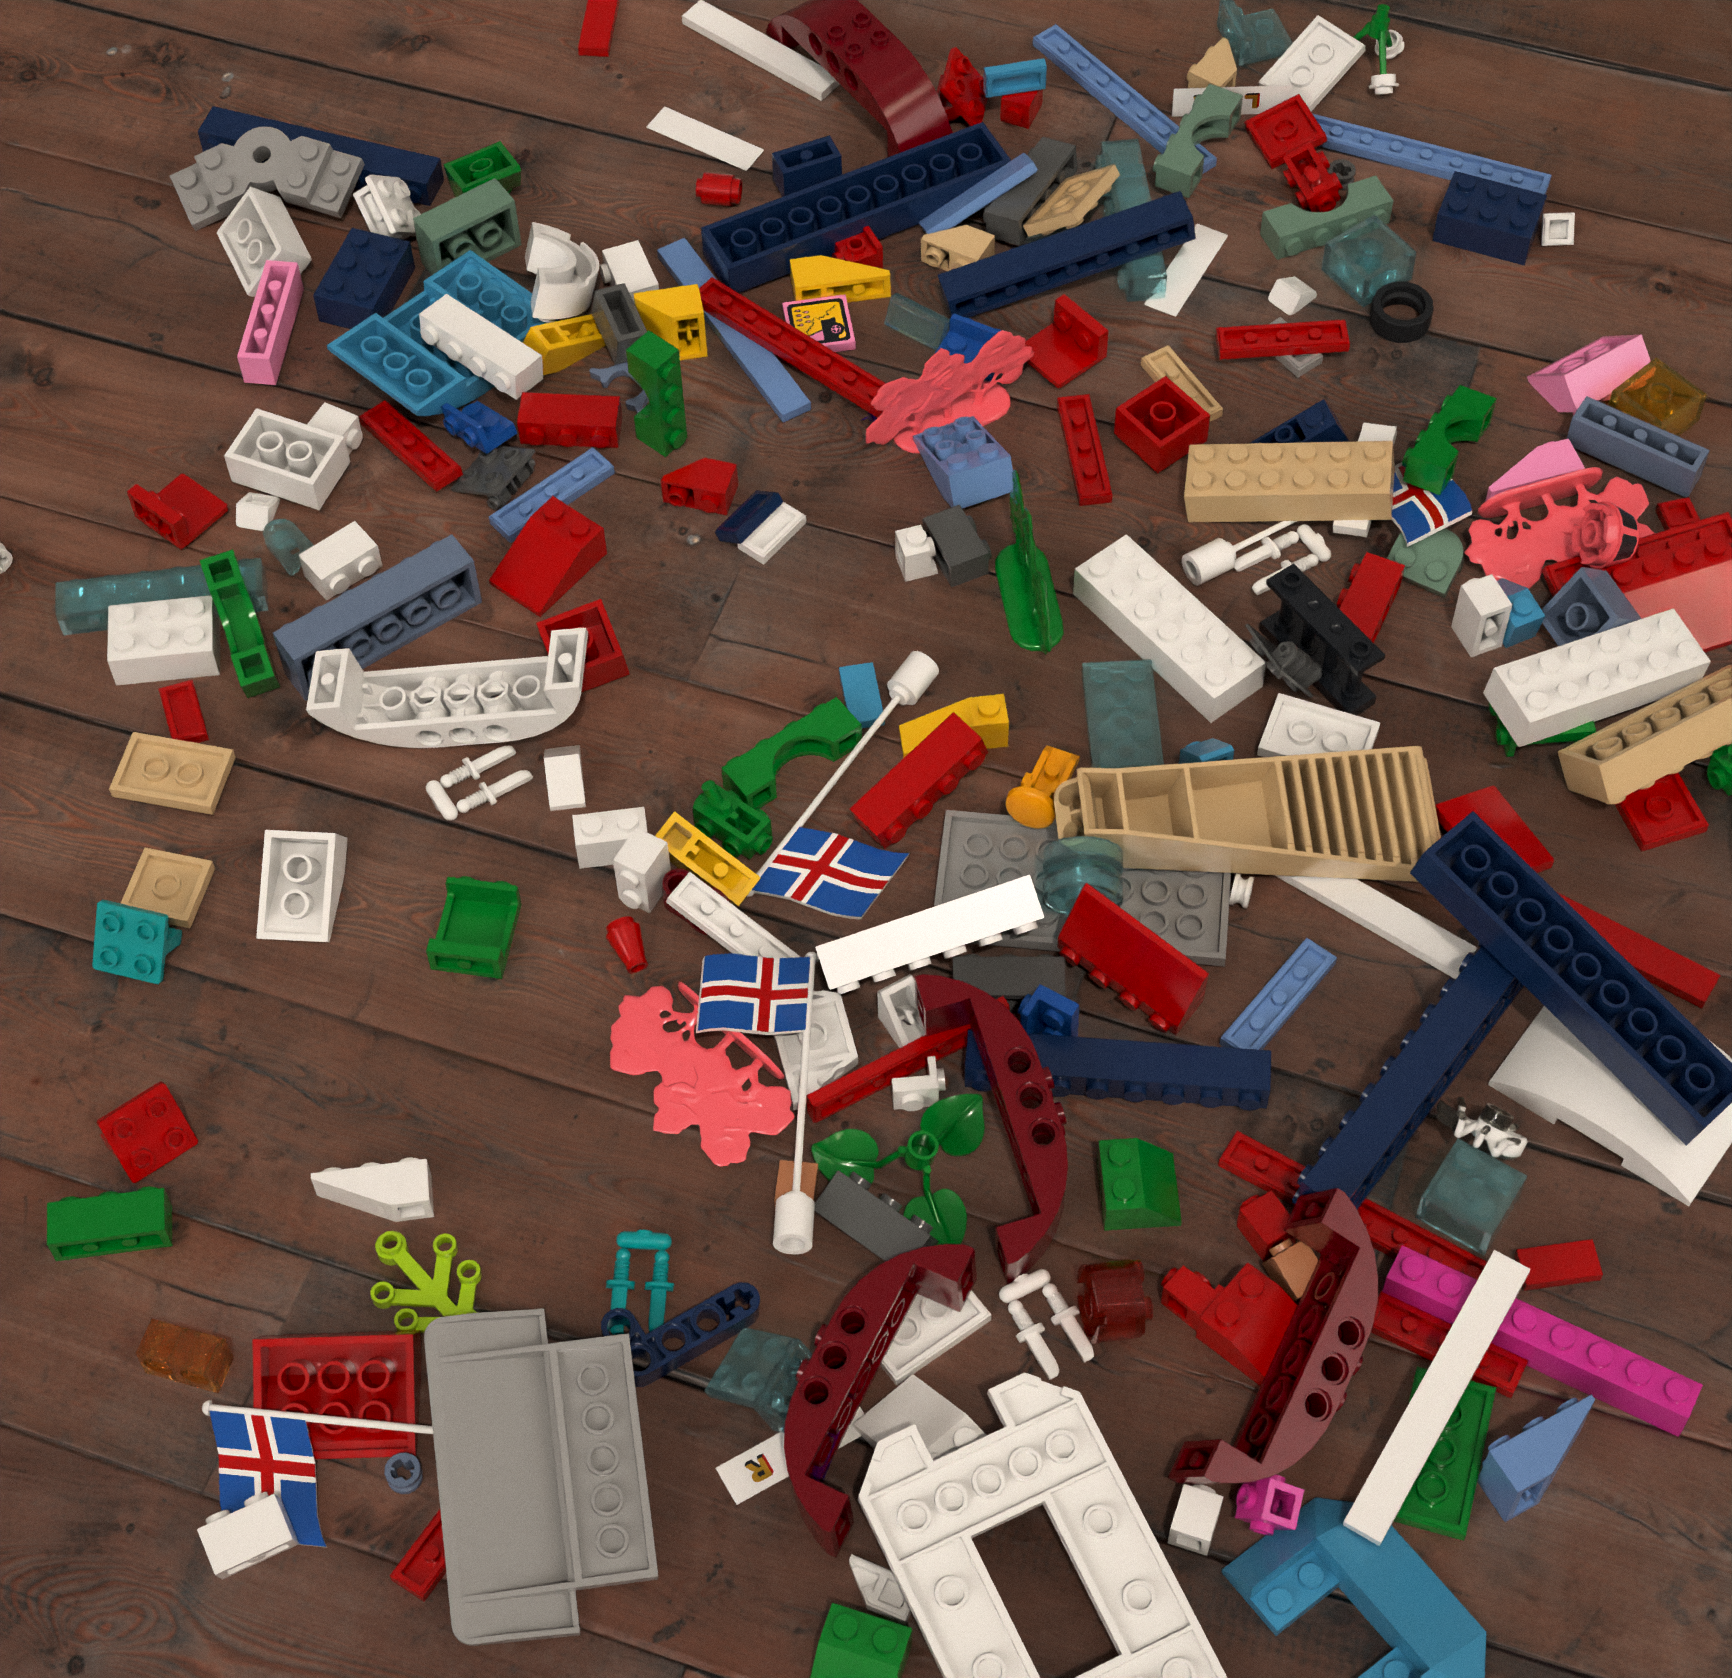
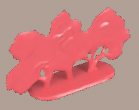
M1001 330L982 346L977 356L970 363H964V355L957 353L949 355L950 352L948 350L940 348L924 364L923 373L918 379L902 377L885 383L880 387L877 395L871 401V405L877 411H883V413L866 429V444L875 442V444L885 445L893 439L895 444L902 450L910 453H920L913 440V436L923 433L927 428L941 427L953 423L960 417L974 416L982 426L998 420L1009 410L1011 398L1007 390L1000 384H997V382L1011 384L1016 381L1023 373L1024 363L1034 355L1032 347H1025V338L1020 335L1013 336L1011 332ZM995 373L991 381H984L989 374ZM1002 373L1001 378L996 380L997 376Z
M1599 467L1581 469L1510 489L1488 499L1478 508V515L1483 518H1495L1507 515V517L1499 525L1492 523L1490 520L1478 519L1473 521L1468 530L1472 543L1464 553L1469 556L1471 562L1482 565L1486 576L1492 574L1496 581L1504 578L1530 589L1539 581L1542 567L1546 560L1561 562L1580 556V553L1573 552L1572 532L1574 524L1580 525L1585 515V511L1582 509L1591 503L1589 500H1596L1598 503L1610 501L1634 516L1636 521L1650 503L1642 484L1632 485L1628 480L1619 477L1611 479L1603 492L1597 495L1587 490L1597 484L1602 478L1603 470ZM1578 494L1577 505L1574 507L1558 506L1554 503V501ZM1546 504L1549 511L1547 517L1539 521L1528 520L1520 514L1521 510ZM1513 521H1517L1519 529L1517 536L1514 539H1508V525L1512 527L1514 526ZM1522 522H1527L1531 529H1524ZM1638 523L1639 538L1655 534L1647 525ZM1496 529H1502L1501 536L1495 534Z
M680 981L678 982L679 991L694 1006V1010L691 1013L673 1011L672 995L664 986L651 987L640 997L625 995L619 1005L621 1017L611 1026L610 1039L613 1047L610 1051V1068L629 1075H640L653 1071H658L661 1074L662 1082L653 1091L654 1104L658 1107V1112L654 1115L653 1131L679 1134L691 1124L699 1125L701 1136L700 1148L715 1165L722 1167L728 1166L730 1163H741L746 1160L751 1143L749 1138L751 1132L778 1135L795 1118L794 1113L790 1110L792 1104L791 1091L782 1086L766 1087L758 1081V1070L761 1067L780 1080L785 1078L784 1074L766 1054L741 1032L722 1030L725 1034L724 1038L714 1048L710 1049L703 1048L696 1042L694 1026L697 1024L699 995ZM666 1010L671 1013L669 1017H660L662 1011ZM677 1020L679 1025L684 1021L686 1022V1025L679 1031L666 1032L663 1029V1025L670 1021ZM689 1030V1039L684 1041L682 1034ZM734 1042L754 1061L751 1065L735 1070L731 1066L725 1049ZM749 1078L752 1083L751 1087L747 1091H743L742 1085Z

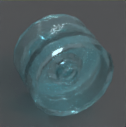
M1075 836L1053 841L1043 849V873L1046 877L1043 878L1042 903L1048 909L1060 914L1069 915L1086 883L1119 907L1122 905L1123 881L1120 876L1123 874V850L1118 844L1097 837Z

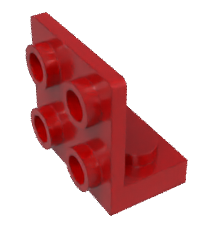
M1063 294L1055 300L1054 322L1025 341V347L1031 346L1034 355L1027 363L1055 387L1062 388L1107 357L1109 330L1068 296Z
M183 473L157 494L152 490L146 491L138 484H135L127 491L135 517L180 550L185 548L229 510L224 501Z

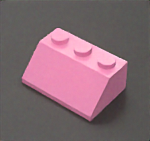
M1642 334L1603 336L1527 376V379L1557 412H1572L1574 415L1586 396L1599 402L1610 400L1618 395L1617 391L1619 389L1634 387L1642 383V377L1653 372L1654 369Z

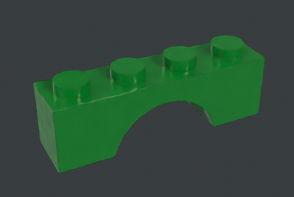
M648 330L626 349L628 372L643 388L650 402L634 416L636 438L664 457H667L674 449L680 448L688 438L679 349Z
M1459 385L1452 396L1447 395L1441 406L1440 413L1434 412L1427 431L1422 429L1417 437L1415 447L1407 449L1402 461V466L1406 467L1403 481L1441 495L1453 478L1459 451L1450 443L1456 441L1478 442L1491 423L1497 398Z
M233 549L199 560L209 592L227 637L231 652L230 656L240 686L246 697L250 698L280 688L281 686L240 562Z
M837 697L827 703H821L800 720L788 723L779 733L769 739H762L753 749L741 756L730 759L722 767L723 788L726 791H734L744 803L753 809H760L777 798L776 775L782 766L794 758L806 755L824 757L833 762L837 761L851 752L862 739V724Z

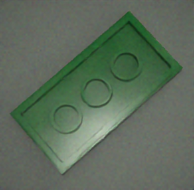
M1417 1366L1408 1405L1428 1369ZM1470 1381L1394 1522L1464 1541L1496 1387Z

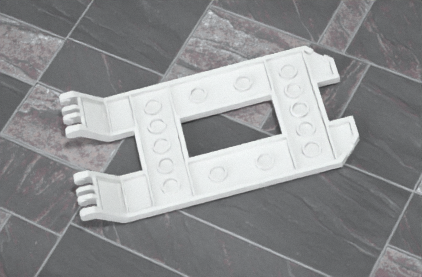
M1025 1372L988 1389L987 1395L1004 1428L934 1461L915 1424L877 1442L858 1496V1502L943 1678H1040L972 1538L1041 1505L1044 1506L1119 1656L1075 1678H1227L1079 1391L1065 1386L1061 1388L1041 1381V1378Z

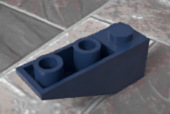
M1323 399L1250 443L1350 441L1337 416Z

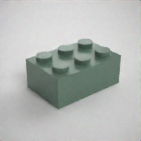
M496 178L413 218L421 263L431 275L469 250L489 262L522 245L515 200Z

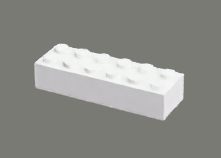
M1127 534L1075 568L1073 594L1210 723L1263 687L1266 661Z
M1673 608L1495 667L1483 693L1517 746L1522 747L1594 720L1595 722L1660 700L1702 679L1711 661Z
M1028 875L816 946L815 948L829 989L837 988L840 995L860 988L858 980L869 976L873 977L875 983L896 976L894 971L896 967L907 964L909 971L932 964L929 956L942 952L944 959L967 952L965 944L977 940L979 946L982 947L1003 940L1000 932L1013 928L1014 934L1018 935L1038 928L1036 920L1044 918L1031 877Z

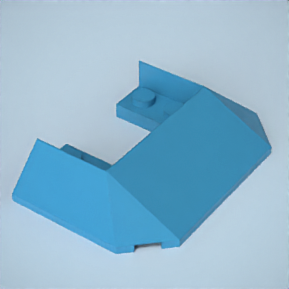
M1315 1497L1300 1509L1296 1530H1274L1273 1536H1264L1221 1571L1275 1636L1339 1587L1393 1649L1358 1678H1485V1629L1392 1525L1380 1546L1343 1526V1522L1354 1502Z

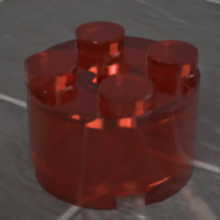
M1121 1259L1082 1264L1079 1267L1077 1283H1084V1294L1077 1296L1079 1314L1085 1335L1087 1337L1093 1336L1092 1344L1137 1339L1145 1334V1321L1153 1319V1305L1149 1296L1144 1297L1142 1287L1144 1268L1141 1260Z

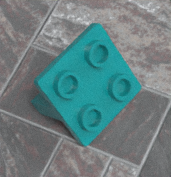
M102 899L97 903L92 967L95 970L160 984L164 978L165 956L181 944L182 930L169 927V917L167 914Z

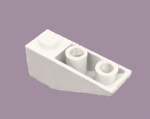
M409 1157L395 1163L379 1164L370 1162L357 1168L341 1169L331 1167L324 1169L322 1172L311 1173V1181L319 1197L394 1222L434 1217L432 1176L427 1159Z

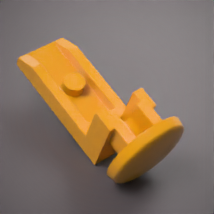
M1046 745L1032 773L1026 772L1021 781V786L1015 787L1008 792L1005 805L1010 816L1026 827L1042 829L1050 826L1056 819L1054 793L1061 783L1071 779L1080 756Z

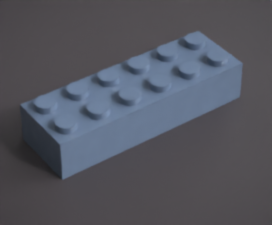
M450 535L441 541L434 542L430 547L412 557L403 559L399 564L374 575L370 580L343 592L339 597L328 603L314 608L299 619L283 625L280 629L273 632V636L285 675L306 701L308 700L316 651L349 648L360 667L364 669L482 603L474 560L457 539Z

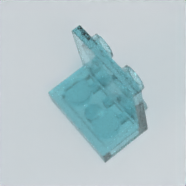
M1234 0L1219 1L1217 27L1222 36L1228 39L1233 57L1238 66L1282 56L1292 45L1293 42L1274 9L1244 15L1241 7H1237Z
M743 1328L705 1389V1393L710 1398L754 1408L773 1431L784 1433L790 1400L798 1383L796 1381L797 1371L805 1358L810 1359L813 1354L800 1339Z

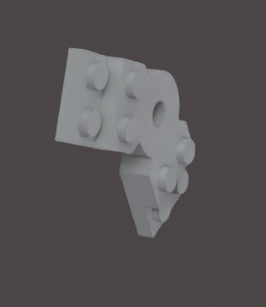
M264 126L247 131L237 140L234 146L221 143L194 156L197 163L170 175V178L192 227L197 231L229 216L249 187L264 192L278 189L285 202L341 218L365 164L362 158L333 150L329 143L305 136H300L290 141L282 131Z

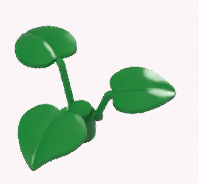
M959 1094L935 1102L924 1112L921 1118L920 1131H916L910 1136L907 1146H899L897 1151L880 1161H876L879 1153L877 1143L868 1133L858 1129H845L835 1132L826 1139L812 1145L811 1153L814 1162L818 1163L819 1171L829 1182L839 1170L847 1177L854 1171L872 1184L874 1168L881 1169L903 1156L910 1168L922 1171L923 1192L925 1197H915L909 1201L903 1216L911 1220L915 1214L931 1225L933 1229L929 1234L939 1241L937 1245L961 1244L967 1225V1213L964 1203L950 1189H941L933 1194L931 1193V1166L939 1146L946 1154L954 1157L969 1155L979 1147L985 1129L983 1098L981 1094Z

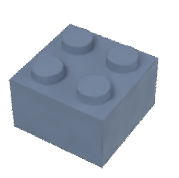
M1581 567L1542 609L1545 615L1542 623L1558 646L1641 619L1606 570Z

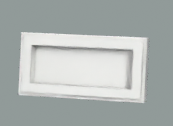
M783 502L741 544H738V549L764 565L806 524V515Z

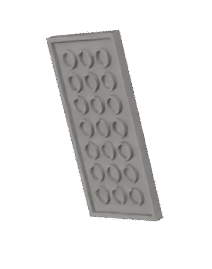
M955 810L945 811L934 907L1030 875L1044 918L1036 920L1038 928L1018 935L1014 934L1013 928L1000 932L1003 940L988 945L1060 951L1057 947L1058 936L1082 888L1088 883L1194 963L1225 967L1231 873L1104 867L1103 861L1085 859L1065 847L1058 838L1056 819L1046 828L1035 829L1018 823L1010 815ZM976 940L970 943L978 944V941Z

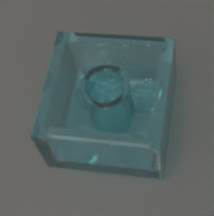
M1372 215L1325 243L1321 270L1362 307H1365L1372 303L1376 291L1383 285L1412 279L1417 252L1376 215Z
M1457 1138L1421 1196L1415 1218L1485 1256L1520 1198L1527 1175Z

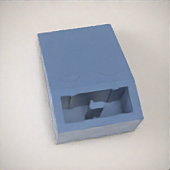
M974 416L960 417L953 423L941 427H930L925 429L923 433L913 436V440L940 494L950 507L960 505L963 509L1008 494L1011 490L1013 492V468L1010 454Z
M1592 1394L1581 1401H1578L1577 1398L1566 1401L1556 1410L1557 1414L1546 1420L1543 1416L1537 1417L1523 1427L1521 1434L1510 1438L1509 1435L1502 1436L1488 1447L1489 1452L1486 1459L1482 1462L1483 1467L1477 1482L1504 1522L1539 1504L1586 1421L1595 1401Z

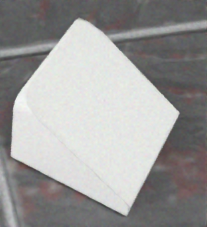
M1294 276L1277 279L1268 296V300L1286 314L1293 315L1315 299L1317 293Z
M249 492L236 503V525L241 528L267 531L280 504V498Z

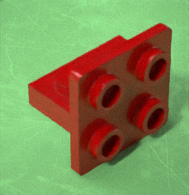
M957 47L950 49L944 74L940 76L936 92L949 121L962 116L970 126L982 122L988 100L983 91L984 77L978 73L968 57L964 56Z
M162 1081L97 1120V1125L102 1132L100 1137L106 1147L118 1159L128 1178L133 1183L140 1181L198 1144V1139L166 1084Z

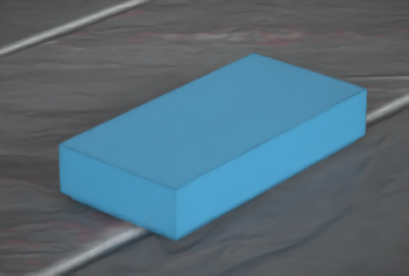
M1045 59L984 67L983 91L985 97L989 98L1046 89L1047 65Z
M873 662L839 667V677L846 708L862 724V728L871 727L883 712Z

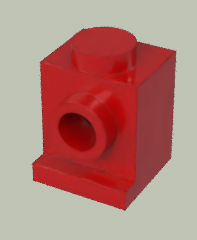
M866 226L863 228L862 233L836 242L832 258L883 269V246L871 228Z
M1184 1265L1179 1270L1174 1267L1167 1273L1161 1283L1163 1287L1161 1304L1197 1331L1199 1317L1225 1288L1219 1284L1213 1289L1211 1283L1204 1275L1197 1271L1192 1272Z

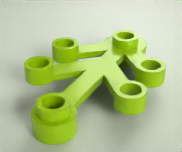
M387 1231L378 1237L375 1248L379 1260L385 1265H397L419 1290L393 1289V1286L388 1282H378L370 1291L373 1304L380 1309H386L391 1306L435 1307L443 1317L478 1313L474 1310L476 1286L481 1281L482 1273L476 1261L465 1260L457 1267V1276L461 1283L458 1305L456 1306L448 1298L452 1260L458 1252L456 1240L452 1235L447 1233L440 1234L433 1241V1249L436 1255L433 1280L408 1253L409 1249L406 1239L401 1233ZM388 1242H397L394 1248L387 1249L384 1247ZM444 1243L452 1245L447 1251L439 1250V1247ZM473 1269L476 1271L475 1275L470 1278L463 1276L466 1270ZM382 1291L390 1293L385 1299L376 1298ZM404 1308L396 1313L394 1323L397 1331L420 1330V1333H425L427 1326L433 1320L440 1317H418L414 1310ZM405 1318H412L414 1320L409 1326L400 1325L401 1321Z

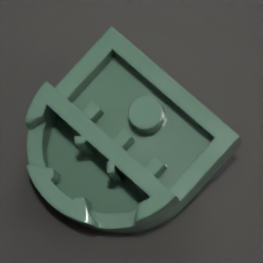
M1444 528L1407 547L1401 532L1387 559L1405 565L1402 580L1445 598L1458 572L1461 573L1464 562L1463 545L1456 534Z

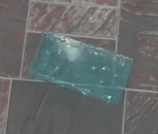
M1152 660L1082 663L1091 768H1128L1164 765Z

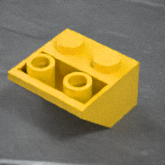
M698 284L633 293L635 306L646 330L651 331L679 349L680 361L708 356L704 311Z

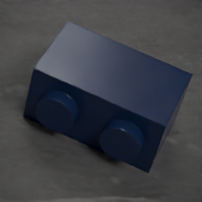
M831 136L822 137L772 153L773 181L782 197L842 175V156Z

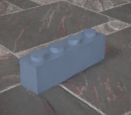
M1586 396L1572 417L1567 439L1569 438L1574 448L1685 498L1689 497L1701 478L1710 451Z

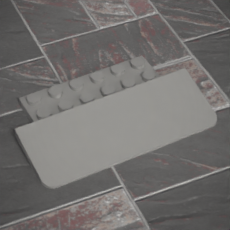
M544 1309L470 1313L440 1317L433 1320L425 1330L424 1344L452 1631L461 1643L469 1646L579 1636L577 1590L658 1579L629 1333L548 1344Z

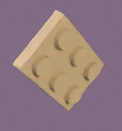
M1113 164L1066 178L1023 225L1028 237L1040 233L1042 236H1047L1058 228L1066 227L1071 229L1080 225L1084 221V215L1098 205L1097 201L1099 198L1112 189L1111 185L1120 176L1116 165Z
M133 732L109 791L111 796L115 798L213 815L236 757L233 749Z

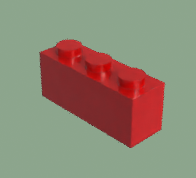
M522 392L517 419L520 444L618 448L623 419L620 396Z
M1366 552L1361 564H1354L1348 580L1351 585L1349 589H1342L1336 606L1375 643L1401 587L1405 565Z

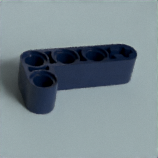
M739 1282L733 1284L646 1335L630 1311L624 1308H616L604 1315L601 1321V1336H611L609 1330L616 1325H624L630 1330L629 1338L632 1360L644 1358L650 1363L649 1367L645 1370L634 1371L635 1387H644L753 1325L759 1316L760 1295L758 1290L749 1283ZM740 1301L743 1305L749 1303V1309L744 1310L741 1306L735 1308V1302ZM730 1314L729 1321H727L726 1316ZM708 1318L715 1320L718 1323V1327L708 1332L701 1330L698 1327V1323ZM670 1338H677L684 1343V1346L678 1351H669L663 1344Z

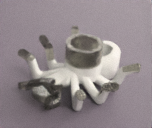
M1464 1097L1457 1098L1458 1111L1442 1100L1439 1101L1436 1109L1438 1113L1436 1115L1437 1119L1444 1125L1449 1126L1457 1138L1472 1133L1475 1136L1473 1141L1474 1148H1479L1485 1139L1491 1156L1499 1157L1503 1160L1517 1159L1528 1143L1527 1138L1513 1132L1518 1130L1519 1125L1517 1123L1511 1124L1514 1117L1505 1110L1486 1103L1478 1120H1472L1465 1114L1466 1103Z

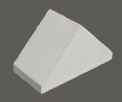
M580 745L545 749L544 765L550 811L586 807Z
M909 974L877 991L878 1018L899 1048L926 1035L915 1002V981L912 975Z

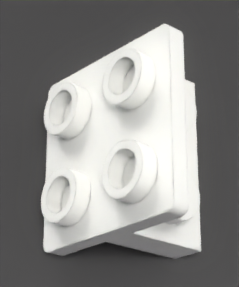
M367 176L365 178L367 185L353 193V196L370 232L401 240L409 236H416L413 218L421 215V213L414 207L409 197L410 190L407 184L399 177Z

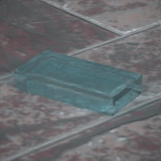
M895 293L890 298L884 324L937 350L947 334L950 319L899 293Z

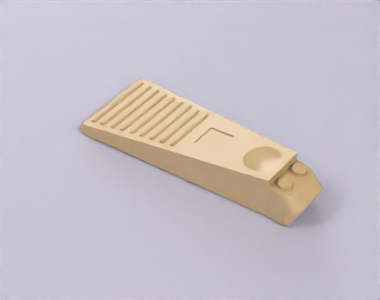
M1420 746L1128 768L1081 767L1076 769L1077 777L1061 783L1054 793L1059 841L1078 856L1089 860L1103 861L1104 867L1418 882L1410 874V871L1422 854L1441 838L1428 763Z

